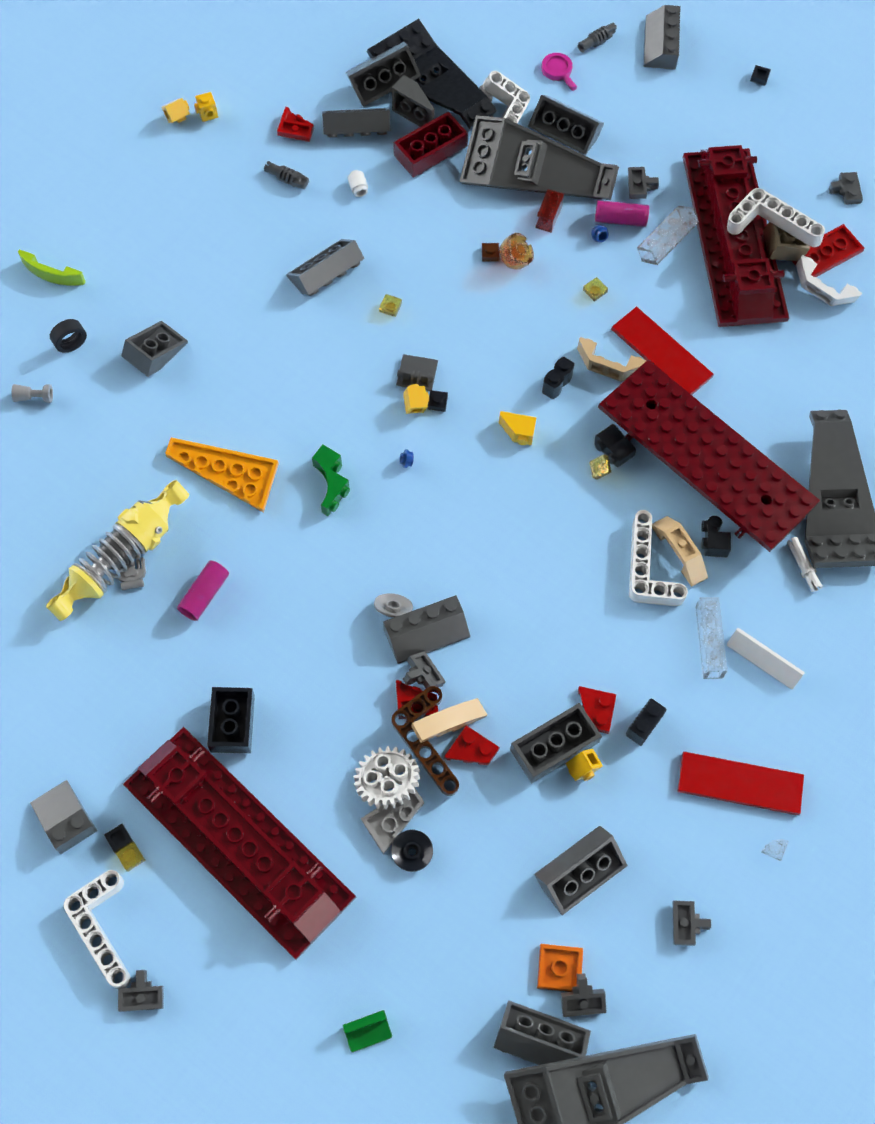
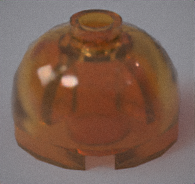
M513 233L506 237L500 246L501 260L510 269H522L534 260L532 245H528L525 241L527 238L520 233Z

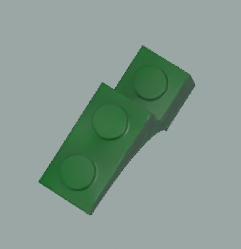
M322 444L312 457L313 467L321 472L328 485L326 496L321 504V510L323 514L329 516L331 512L337 510L340 500L349 494L350 488L349 480L338 474L342 467L341 455Z

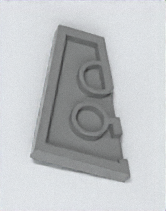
M416 789L415 794L409 793L410 800L402 799L403 805L396 802V807L393 808L389 804L387 810H385L384 805H381L379 809L376 808L361 818V821L383 855L423 806L424 801Z

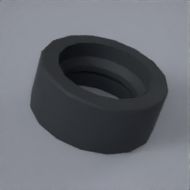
M75 319L61 321L50 332L51 342L62 353L76 350L87 338L86 331L80 322ZM73 333L70 337L63 339L68 334Z

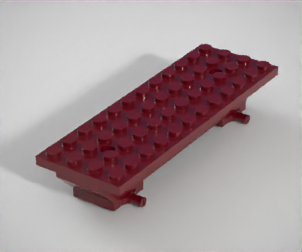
M742 145L708 147V149H702L700 152L684 153L682 158L718 327L788 322L789 314L780 280L781 277L784 278L785 272L784 270L778 271L776 260L769 259L763 234V230L767 225L766 219L757 215L741 233L736 235L729 233L727 230L729 214L753 189L759 188L753 163H757V156H751L750 149H743Z
M649 360L643 363L598 405L602 412L628 433L624 437L629 441L635 438L737 524L740 528L735 532V536L739 539L747 533L766 550L771 552L820 502L816 496Z
M184 727L156 750L123 783L131 794L295 960L356 899V895Z

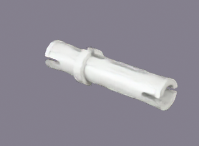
M798 537L791 538L792 542L790 540L787 541V545L792 551L802 571L801 575L806 579L811 592H816L818 587L819 589L823 587L816 575L817 570L812 567Z

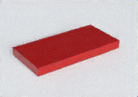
M844 224L825 233L822 243L818 247L810 246V250L805 256L810 257L817 263L811 276L817 277L864 251V246Z

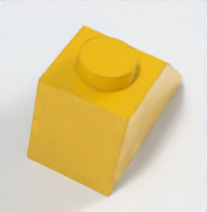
M500 411L499 424L512 441L520 445H532L537 417Z

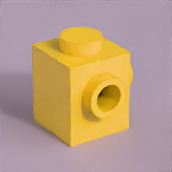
M211 92L195 96L196 103L194 108L196 113L200 114L202 122L218 118L216 103Z
M178 98L161 107L168 123L175 121L180 123L186 120V116L190 114L188 111L190 110L189 105L183 98Z
M418 384L409 385L403 392L406 414L424 413L428 408L429 394L426 392L425 386H419Z
M593 749L581 751L565 763L569 774L575 781L582 779L588 781L595 776L594 772L603 767Z

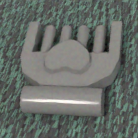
M144 557L141 558L142 568H140V560L137 559V569H135L134 562V565H127V572H120L121 578H119V581L122 582V590L144 587L143 578L146 574Z

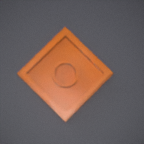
M540 944L537 989L573 992L572 987L577 986L576 974H582L583 948Z

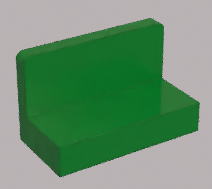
M384 1010L342 1025L351 1052L392 1038Z

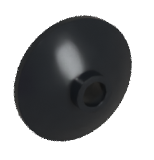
M406 830L400 833L393 841L391 849L392 858L396 865L405 871L416 872L422 870L432 859V842L421 831ZM410 849H415L416 854L411 856L409 855L408 851Z

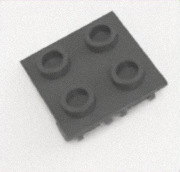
M403 354L400 370L397 373L396 386L408 387L412 384H418L419 386H425L426 391L432 390L438 360Z

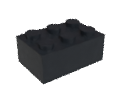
M212 687L207 742L210 753H251L255 702L253 688Z

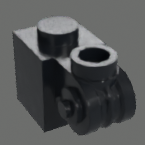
M711 516L708 520L702 521L701 531L705 532V538H702L701 548L704 549V556L727 558L731 551V532H718L723 523L722 519L718 516Z

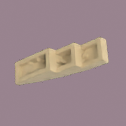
M476 698L413 722L411 727L420 743H423L435 736L438 738L450 731L455 732L466 725L486 717L487 713L479 699Z

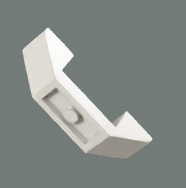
M802 255L796 263L801 287L830 306L854 303L862 294L855 286L848 283L838 293L834 288L822 283L819 278L811 276L817 263L810 257Z

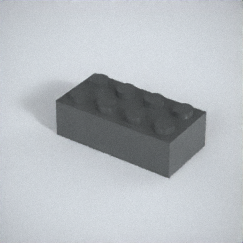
M578 703L512 742L510 751L532 784L568 762L581 751L588 750L597 745L602 735L581 704Z

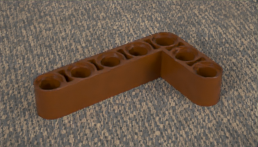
M430 686L392 715V726L441 792L446 796H453L458 791L459 781L428 740L420 743L419 739L411 742L407 738L410 732H414L411 727L412 723L421 719L441 703V689L436 686ZM435 692L439 698L436 701H430L427 697L428 694ZM414 704H419L423 710L420 713H414L411 707ZM398 716H403L407 721L404 725H397L395 719ZM421 749H429L431 755L428 758L421 757L419 754ZM433 765H441L443 772L438 775L434 774L431 769ZM446 781H453L455 783L453 791H447L444 788Z

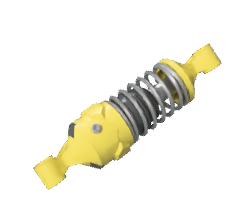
M174 480L164 488L157 498L149 501L139 500L130 509H125L117 517L118 521L113 525V531L111 533L106 532L107 537L105 539H99L101 545L99 547L92 545L99 558L97 559L92 553L86 552V556L93 562L92 565L83 558H79V562L84 567L74 563L69 568V576L64 582L62 592L49 600L46 605L47 609L59 621H62L72 613V605L75 600L81 598H101L107 591V585H114L113 578H121L120 571L127 572V565H134V559H140V554L153 550L161 542L160 538L169 530L168 513L170 506L174 504L179 505L189 497V493L177 480ZM110 569L115 570V572L117 573V575L113 574V573L110 572L109 570H110ZM106 574L111 582L104 579L103 576Z

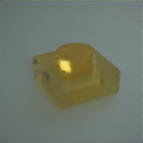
M596 277L583 286V291L593 301H596L608 292V288Z
M385 294L379 307V312L396 317L402 305V299Z
M603 454L589 462L592 478L598 480L611 473L607 455Z
M132 842L116 853L127 872L145 861L135 842Z

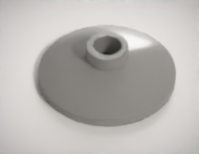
M382 594L374 601L376 610L389 617H397L413 610L411 601L398 594Z

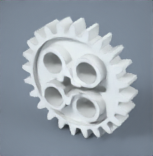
M387 746L386 751H382L381 747H379L378 753L372 750L371 757L365 755L366 761H359L361 768H355L357 775H354V786L358 796H361L363 802L367 801L370 807L375 803L376 808L379 809L382 804L385 810H387L389 804L393 808L396 807V802L403 805L402 799L410 800L409 793L415 794L414 787H419L417 781L421 779L419 767L416 760L412 759L410 753L406 755L405 749L399 752L398 748L395 747L393 751H390L389 746Z

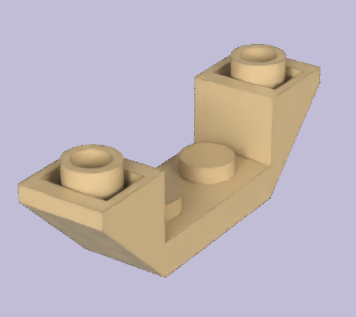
M580 337L577 350L588 370L618 381L626 380L646 362L641 357L631 355L627 366H623L618 362H612L602 356L594 355L597 343L591 339Z
M668 516L652 523V529L660 541L666 538L684 565L681 572L692 587L708 579L702 554L681 523Z

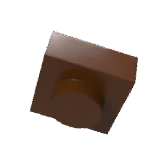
M482 243V262L499 261V243Z

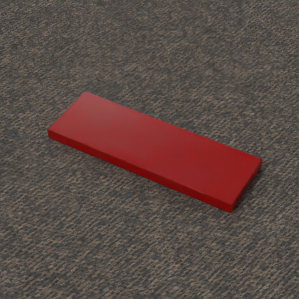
M637 306L612 326L611 330L646 361H651L691 395L714 375Z
M683 751L677 792L800 815L804 774Z

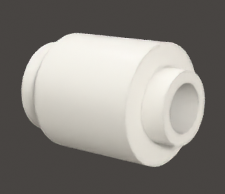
M358 170L352 171L347 177L351 191L356 197H362L368 192L364 173Z

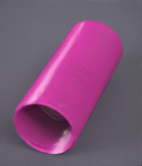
M597 201L595 222L616 225L628 224V226L635 225L638 227L647 226L649 205Z
M208 561L198 578L195 579L191 588H189L184 598L178 604L177 609L187 618L198 621L207 605H209L216 592L219 591L228 577V570L215 561Z

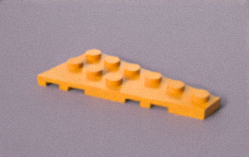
M170 438L165 452L166 457L264 513L279 465L278 460Z

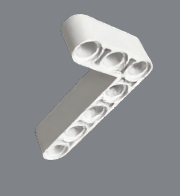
M492 71L483 82V87L488 93L508 106L502 118L509 119L518 124L530 102V95L500 72Z
M761 188L753 189L729 214L727 230L735 235L741 233L757 215L811 247L821 245L825 232L823 225Z
M640 510L636 513L632 524L629 597L637 603L680 606L688 594L685 585L650 580L652 515L647 510ZM638 537H643L645 540L642 541ZM637 554L644 555V558L638 557ZM636 571H641L644 575L640 576ZM635 589H641L643 593H637ZM654 591H660L662 595H657ZM677 592L682 597H676L673 593Z
M108 870L68 896L64 901V909L108 983L114 988L120 989L126 988L131 980L130 974L91 911L118 893L124 886L123 878L116 871ZM117 877L116 884L108 886L109 879ZM94 889H98V896L94 899H90L91 891ZM79 901V909L76 911H72V904L74 902ZM86 919H90V926L86 929H82L83 921ZM96 937H101V944L93 947V940ZM112 955V962L109 965H104V957ZM123 973V981L115 984V975Z

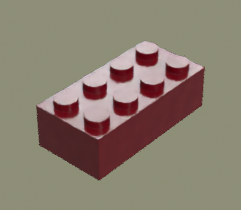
M448 111L394 141V156L410 175L415 177L468 146V132Z

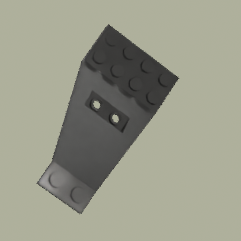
M476 115L459 182L477 186L611 200L619 167L613 164L597 162L509 119Z
M841 409L810 411L809 418L813 426L808 491L820 500L806 515L804 542L813 568L875 566V510L848 411Z
M696 1034L506 1071L504 1074L518 1124H624L686 1084L707 1081L709 1078ZM590 1082H595L597 1087H592ZM596 1104L602 1105L603 1109H598Z

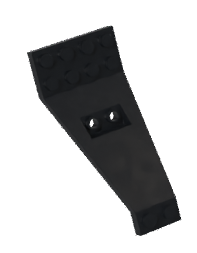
M419 18L367 49V54L372 59L405 42L421 74L414 81L418 83L429 101L460 115L469 129L473 127L476 115L490 117L497 111L488 96L437 46Z

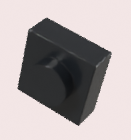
M755 65L750 81L766 86L771 69Z
M430 390L428 410L446 412L448 392Z
M123 824L104 834L115 854L134 843Z

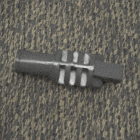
M614 23L601 26L591 32L588 38L578 42V49L584 52L590 47H597L609 40L616 32L617 26Z
M267 161V164L264 166L265 172L275 175L278 180L286 182L291 186L305 189L309 184L308 177L285 165L278 166Z

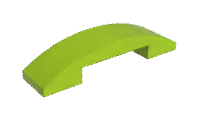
M18 250L24 266L43 280L68 286L84 285L86 282L82 271L68 266L65 267L64 271H60L38 263L34 254Z

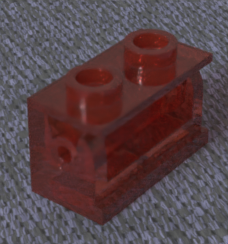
M550 189L547 190L537 214L539 219L535 228L552 233L563 205V193Z

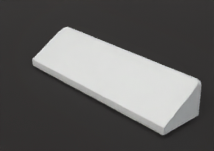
M740 628L736 629L727 643L729 648L790 689H793L804 675V671Z

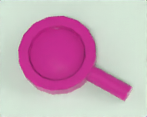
M551 53L544 57L542 61L543 75L553 81L564 80L572 91L576 90V84L569 77L572 72L571 59L562 53Z

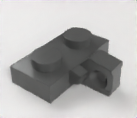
M628 167L629 199L647 198V191L658 189L659 177L646 176L645 167Z
M857 172L840 173L839 180L831 182L829 193H840V195H843L844 204H861L863 197Z
M425 651L409 656L407 662L411 668L403 678L406 685L417 681L418 684L422 683L427 689L430 686L439 688L445 684L446 681Z
M694 901L672 902L673 945L695 946V934H700V930H710L711 919H700V914H695Z
M136 970V982H131V988L118 989L119 1012L164 1009V986H152V981H147V970Z
M585 973L576 974L577 986L572 987L573 992L561 993L563 1017L606 1013L604 989L593 990L592 985H587Z

